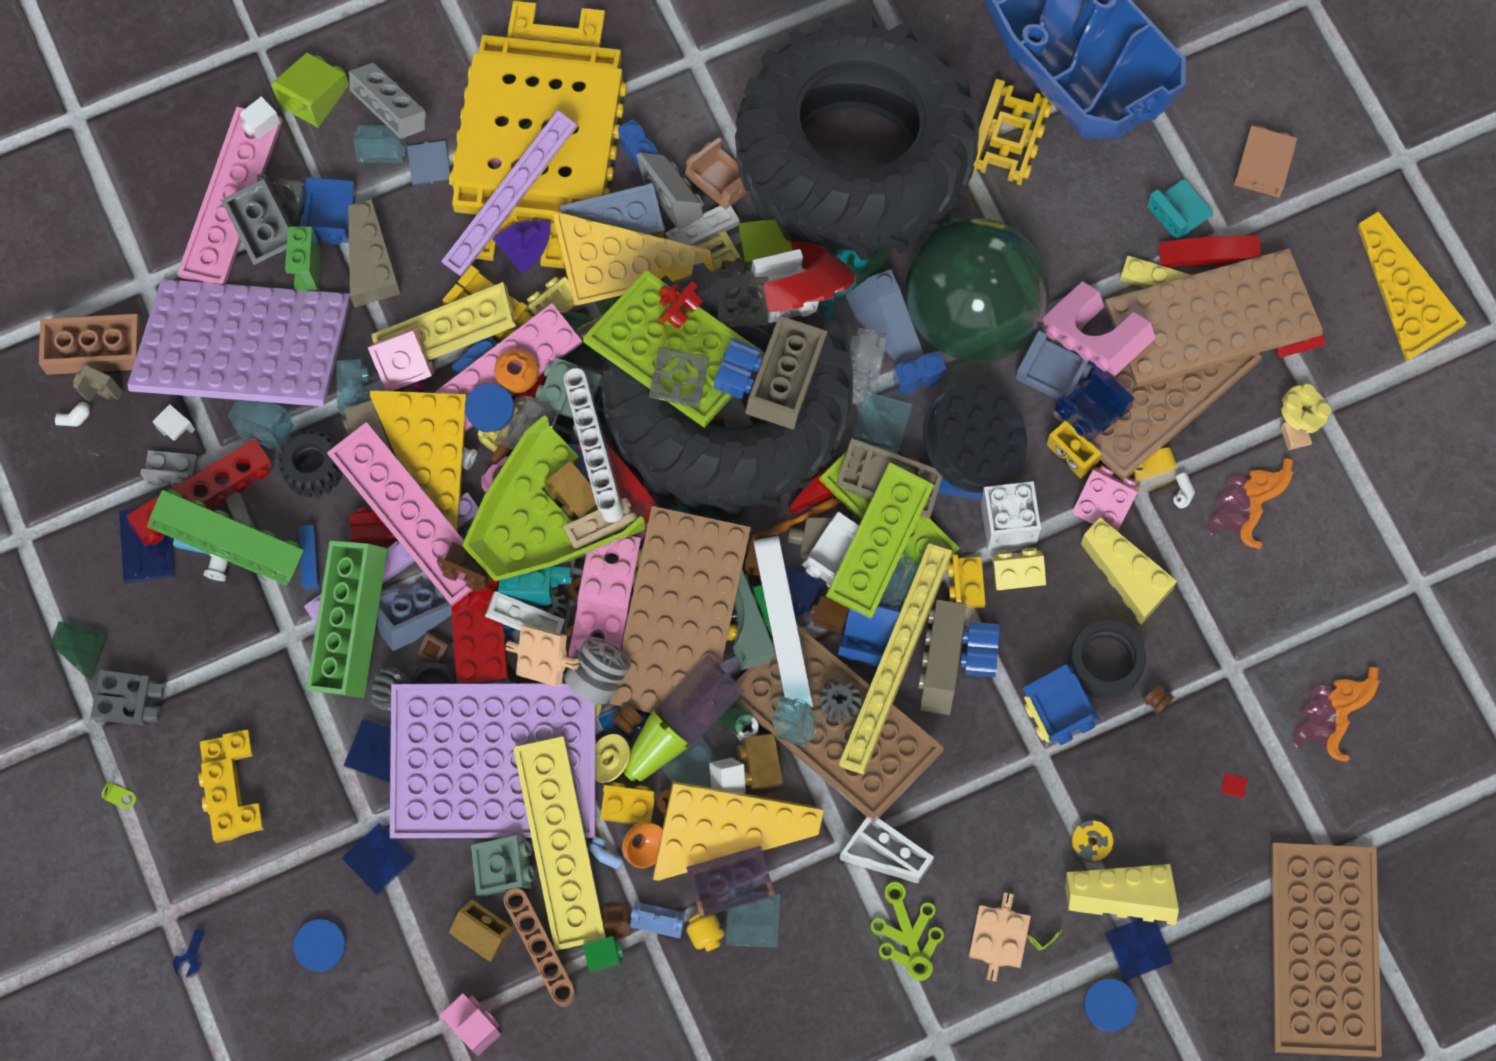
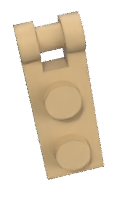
M628 498L621 499L624 514L616 522L605 521L600 511L597 510L563 526L574 550L576 551L628 527L637 520L636 513H632L630 509L631 504Z

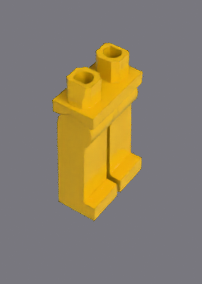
M471 265L459 279V285L455 284L442 301L444 305H447L495 285L483 277L479 270ZM509 296L516 326L490 336L493 340L497 341V344L533 318L528 311L527 305L522 302L519 303L511 296Z

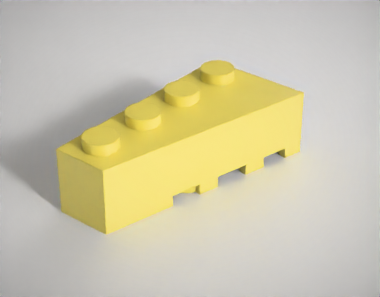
M1101 517L1084 534L1081 545L1098 568L1104 572L1113 588L1115 587L1123 598V602L1128 608L1130 607L1137 621L1142 625L1174 589L1177 581Z
M1170 864L1067 872L1065 891L1069 911L1099 915L1110 913L1116 914L1120 918L1132 916L1143 918V921L1154 922V920L1167 921V924L1176 925L1179 908Z

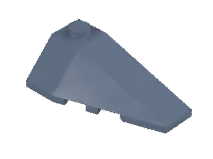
M891 270L867 278L846 295V300L854 318L859 323H862L873 339H876L884 347L885 352L897 365L907 360H918L924 355L901 291Z
M421 584L412 585V589L398 591V588L389 589L380 595L376 625L380 635L394 651L416 641L451 616V605L435 585L421 587Z

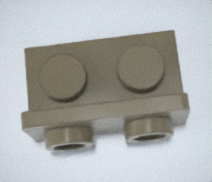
M86 365L74 378L73 387L88 402L92 401L96 393L108 400L110 397L119 400L123 393L110 376Z

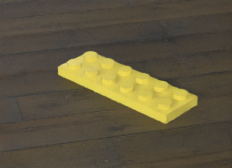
M502 282L372 334L373 343L382 339L385 341L403 334L406 330L418 327L422 337L419 342L427 361L513 328L516 326L507 287Z

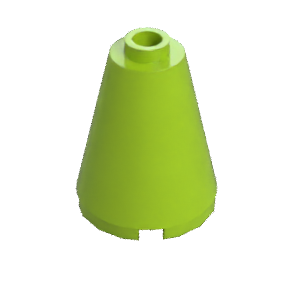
M653 711L630 750L629 761L623 773L631 781L634 782L637 779L641 782L688 749L691 743L683 735L679 736V732L671 723Z

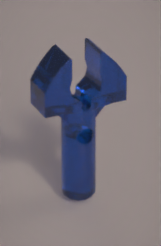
M202 929L194 930L184 955H175L173 967L177 975H180L182 966L187 962L190 964L186 974L188 979L199 973L202 964L197 962L196 954L204 936Z

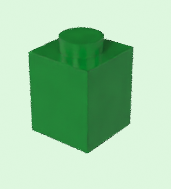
M613 936L582 944L590 973L620 966L619 958L624 957L620 942L615 943Z

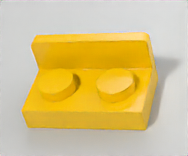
M958 554L952 555V560L947 567L948 577L953 579V586H949L950 601L967 604L966 608L985 607L982 557L958 558Z
M616 782L610 783V786L604 785L600 819L634 825L640 822L652 823L655 792L650 791L651 788L646 786H635V789L625 788L624 784Z

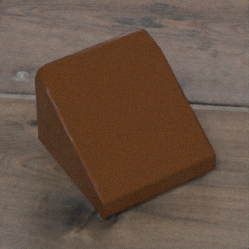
M431 630L426 633L417 655L430 662L441 663L454 641L435 630Z
M628 905L602 907L603 928L606 938L611 936L613 938L630 936Z

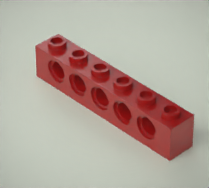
M253 439L170 490L180 493L182 499L189 502L197 500L205 504L206 509H209L214 505L219 506L223 504L232 494L245 491L252 482L266 478L270 471H272L271 461L258 442ZM242 466L250 467L246 472L238 471ZM225 478L229 480L225 485L217 484L220 479ZM200 491L208 493L203 498L196 497V494ZM159 496L127 515L129 524L145 547L149 544H157L164 538V534L147 527Z

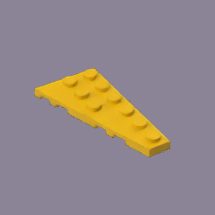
M1379 211L1359 223L1358 231L1407 363L1464 327L1467 322Z

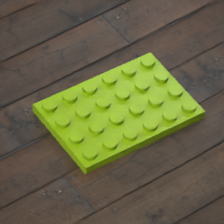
M645 270L584 336L583 342L705 428L732 397V395L713 389L715 378L732 338L752 346L754 345L700 307L691 312L683 304L681 305L680 309L689 318L679 329L668 321L662 325L657 319L670 304L667 303L664 307L659 304L661 299L659 289L664 285H668ZM760 351L759 357L764 358L765 353Z

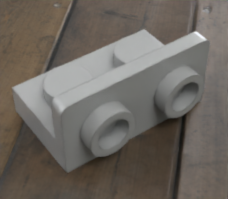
M148 450L145 469H141L140 474L148 484L161 485V483H171L172 486H176L196 474L198 457L194 454Z

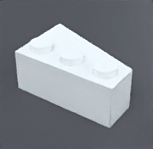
M868 817L840 854V860L917 884L934 859L932 855L879 818L873 823Z

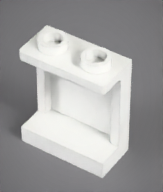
M800 249L756 259L752 262L750 274L758 289L759 297L769 323L776 322L779 316L788 319L800 315L806 317L817 311L819 301L803 303L804 307L794 310L768 311L764 283L803 270L801 266L803 256Z
M839 512L835 514L803 562L802 566L806 568V572L814 578H822L827 582L826 585L830 587L859 525Z

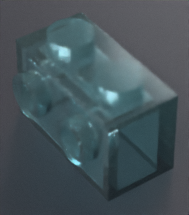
M357 125L353 137L357 162L390 164L404 162L407 152L406 137L400 139L388 126Z
M361 359L336 361L337 407L342 417L346 416L345 409L369 401V392L365 388V382L369 381L368 368L363 366Z
M781 696L772 718L776 736L778 739L806 747L808 740H813L817 728L814 725L811 706L802 699L795 698L792 700Z

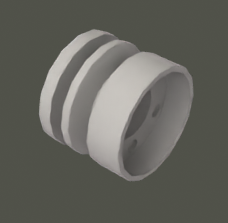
M590 637L585 640L577 653L576 659L579 660V663H577L579 667L576 670L568 668L564 674V680L571 690L585 700L596 704H607L617 690L618 683L622 682L629 671L631 662L627 655L612 643L601 638Z

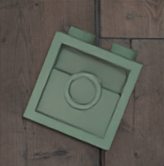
M554 358L553 363L548 362L545 368L544 376L547 377L545 384H540L537 389L536 399H539L538 404L541 408L573 418L564 384L565 373L574 368L581 369L591 386L594 400L603 379L602 375L579 368L576 364Z
M514 835L471 845L476 896L483 897L507 892L513 888L521 890L531 888V881L535 879L534 870L529 866L528 856L532 854V847L525 837Z

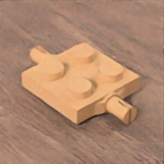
M522 625L519 643L512 641L506 643V646H509L506 647L507 651L518 654L516 675L553 686L562 685L565 667L573 670L579 667V664H577L579 663L578 659L567 657V635L531 625Z
M1003 893L1001 907L979 906L969 958L983 960L989 964L986 977L989 981H991L992 971H994L992 981L997 982L999 967L1012 966L1021 968L1031 916L1019 914L1011 910L1013 894H1009L1008 903H1006L1008 893Z

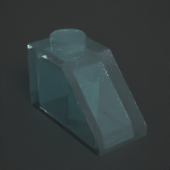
M907 555L898 561L878 605L899 609L904 604L919 568L917 562Z

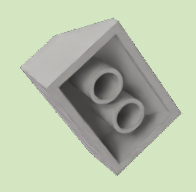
M647 153L636 155L643 184L653 183L657 202L678 230L703 217L701 207L704 205L700 196L697 193H692L689 182L685 177L681 178L679 176L678 168L674 162L669 163L664 155Z

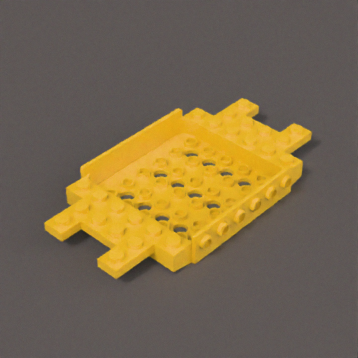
M513 1L507 38L482 35L478 53H473L472 64L468 69V87L465 88L464 92L465 104L464 108L461 109V126L457 132V149L454 150V166L449 177V185H452L454 190L452 205L454 212L475 214L477 216L510 173L512 164L520 160L543 130L542 125L550 121L558 110L577 124L579 127L578 132L568 138L548 164L549 169L547 173L538 177L492 238L511 225L523 221L540 220L550 222V237L547 247L541 256L540 263L541 266L565 269L553 213H561L560 206L611 193L610 188H608V181H613L614 167H611V162L616 160L617 146H614L615 139H619L618 127L620 125H618V118L623 117L624 104L621 103V99L626 97L627 83L623 82L622 69H620L622 61L621 50L600 48L605 21L604 10L582 8L579 29L534 24L537 11L536 3ZM507 74H513L516 77V81L513 84H505L503 77ZM529 77H537L539 84L535 87H530L526 84V80ZM553 79H559L563 84L559 89H552L549 83ZM576 82H583L586 88L581 92H576L572 86ZM500 116H505L509 119V122L506 126L500 127L496 125V119ZM522 119H529L532 121V126L528 129H522L519 127V122ZM499 159L502 164L498 169H491L488 167L489 161ZM567 166L572 169V173L568 177H562L558 173L559 169ZM493 239L488 242L476 259L494 261L497 244Z

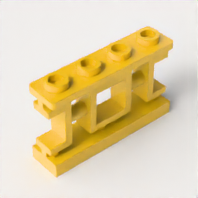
M996 79L979 127L978 154L974 162L975 168L973 172L976 173L977 169H979L982 173H985L988 164L996 165L1010 170L1008 181L1016 180L1017 185H1022L1023 179L1029 178L1032 165H1029L1030 158L1035 159L1039 145L1035 143L1037 137L1042 138L1046 125L1042 124L1044 117L1049 118L1052 104H1048V99L1041 97V94L1036 93L1033 103L1011 97L1014 86H1004L1005 81ZM1002 96H1005L1003 106L1013 108V113L1008 114L1000 111L996 120L994 118ZM1039 106L1041 109L1034 130H1030L1032 120L1022 118V113L1024 111L1035 115ZM1002 123L1024 129L1020 143L998 137ZM991 136L990 146L999 148V155L986 152L984 160H980L987 138ZM1024 146L1028 147L1020 171H1017L1018 161L1007 158L1008 154L1012 152L1021 155Z

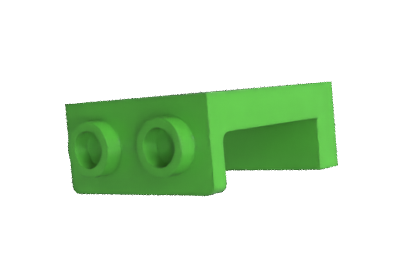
M288 227L285 270L286 273H295L294 291H319L322 250L312 227Z

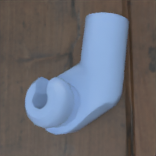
M599 837L593 838L592 843L589 844V851L600 862L618 869L622 858L603 849L606 844L605 840Z

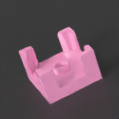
M418 327L406 330L403 334L385 341L382 339L374 342L368 347L386 391L399 389L428 378L435 373L436 370L432 361H427L419 342L422 337Z

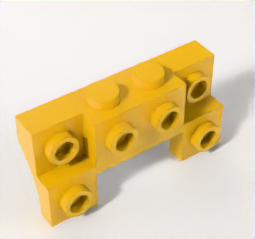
M249 730L223 734L222 738L200 742L203 764H201L202 772L198 773L200 786L204 787L205 796L202 797V806L204 812H208L210 815L213 840L216 843L264 830L260 804L242 806L237 766L234 762L235 760L253 756Z

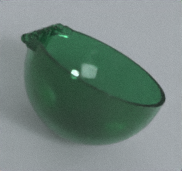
M949 217L948 223L944 222L941 229L929 236L913 256L905 277L904 295L912 322L920 334L935 348L960 360L990 362L1016 353L1034 337L1046 315L1050 284L1048 272L1040 253L1033 245L1032 240L1028 239L1017 229L991 219L973 218L960 220Z

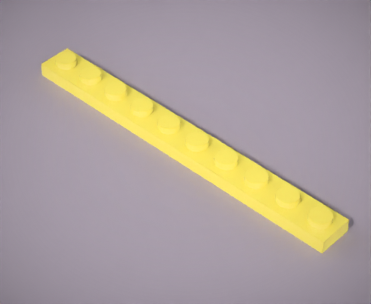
M928 543L839 762L840 767L863 775L865 774L952 557V550Z

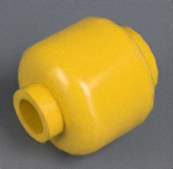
M704 911L688 920L690 924L687 926L686 931L696 949L705 948L709 952L721 945L719 940L724 937L725 932L715 914H708L707 911Z

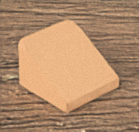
M1287 422L1283 423L1281 431L1288 450L1312 445L1310 435L1306 433L1308 430L1300 429L1298 431Z

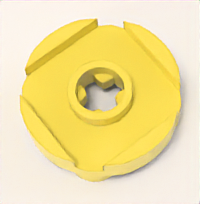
M1310 384L1295 386L1282 397V415L1286 422L1298 431L1300 429L1308 430L1306 433L1318 431L1325 425L1328 416L1331 414L1330 406L1316 391L1315 387ZM1302 407H1306L1308 411L1304 412Z

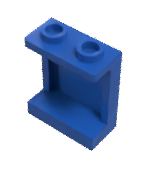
M306 177L307 197L302 225L298 227H312L317 241H327L336 245L349 243L348 206L355 204L357 191L354 182Z
M1066 664L1022 688L1026 696L1032 699L1050 735L1048 738L1050 743L1066 744L1073 740L1072 735L1079 731L1086 733L1096 727L1094 723L1100 721L1075 669L1071 665Z

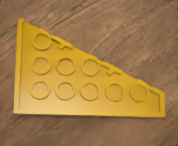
M560 212L553 213L575 306L623 295L645 270L658 279L666 275L673 282L692 275L693 265L703 262L710 271H715L710 249Z
M370 391V397L397 460L458 533L466 421V394Z
M673 781L653 871V880L659 881L816 836L819 834L824 810L822 807Z

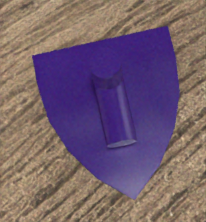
M540 220L523 221L511 225L492 239L523 274L544 253L550 237L551 223Z

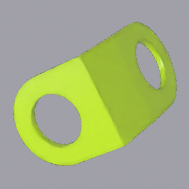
M110 781L103 789L102 798L122 808H131L136 802V796L133 792L121 788ZM125 795L132 797L130 804L122 802V798Z
M1063 930L1054 935L1044 946H1041L1030 935H1027V938L1040 951L1052 943Z

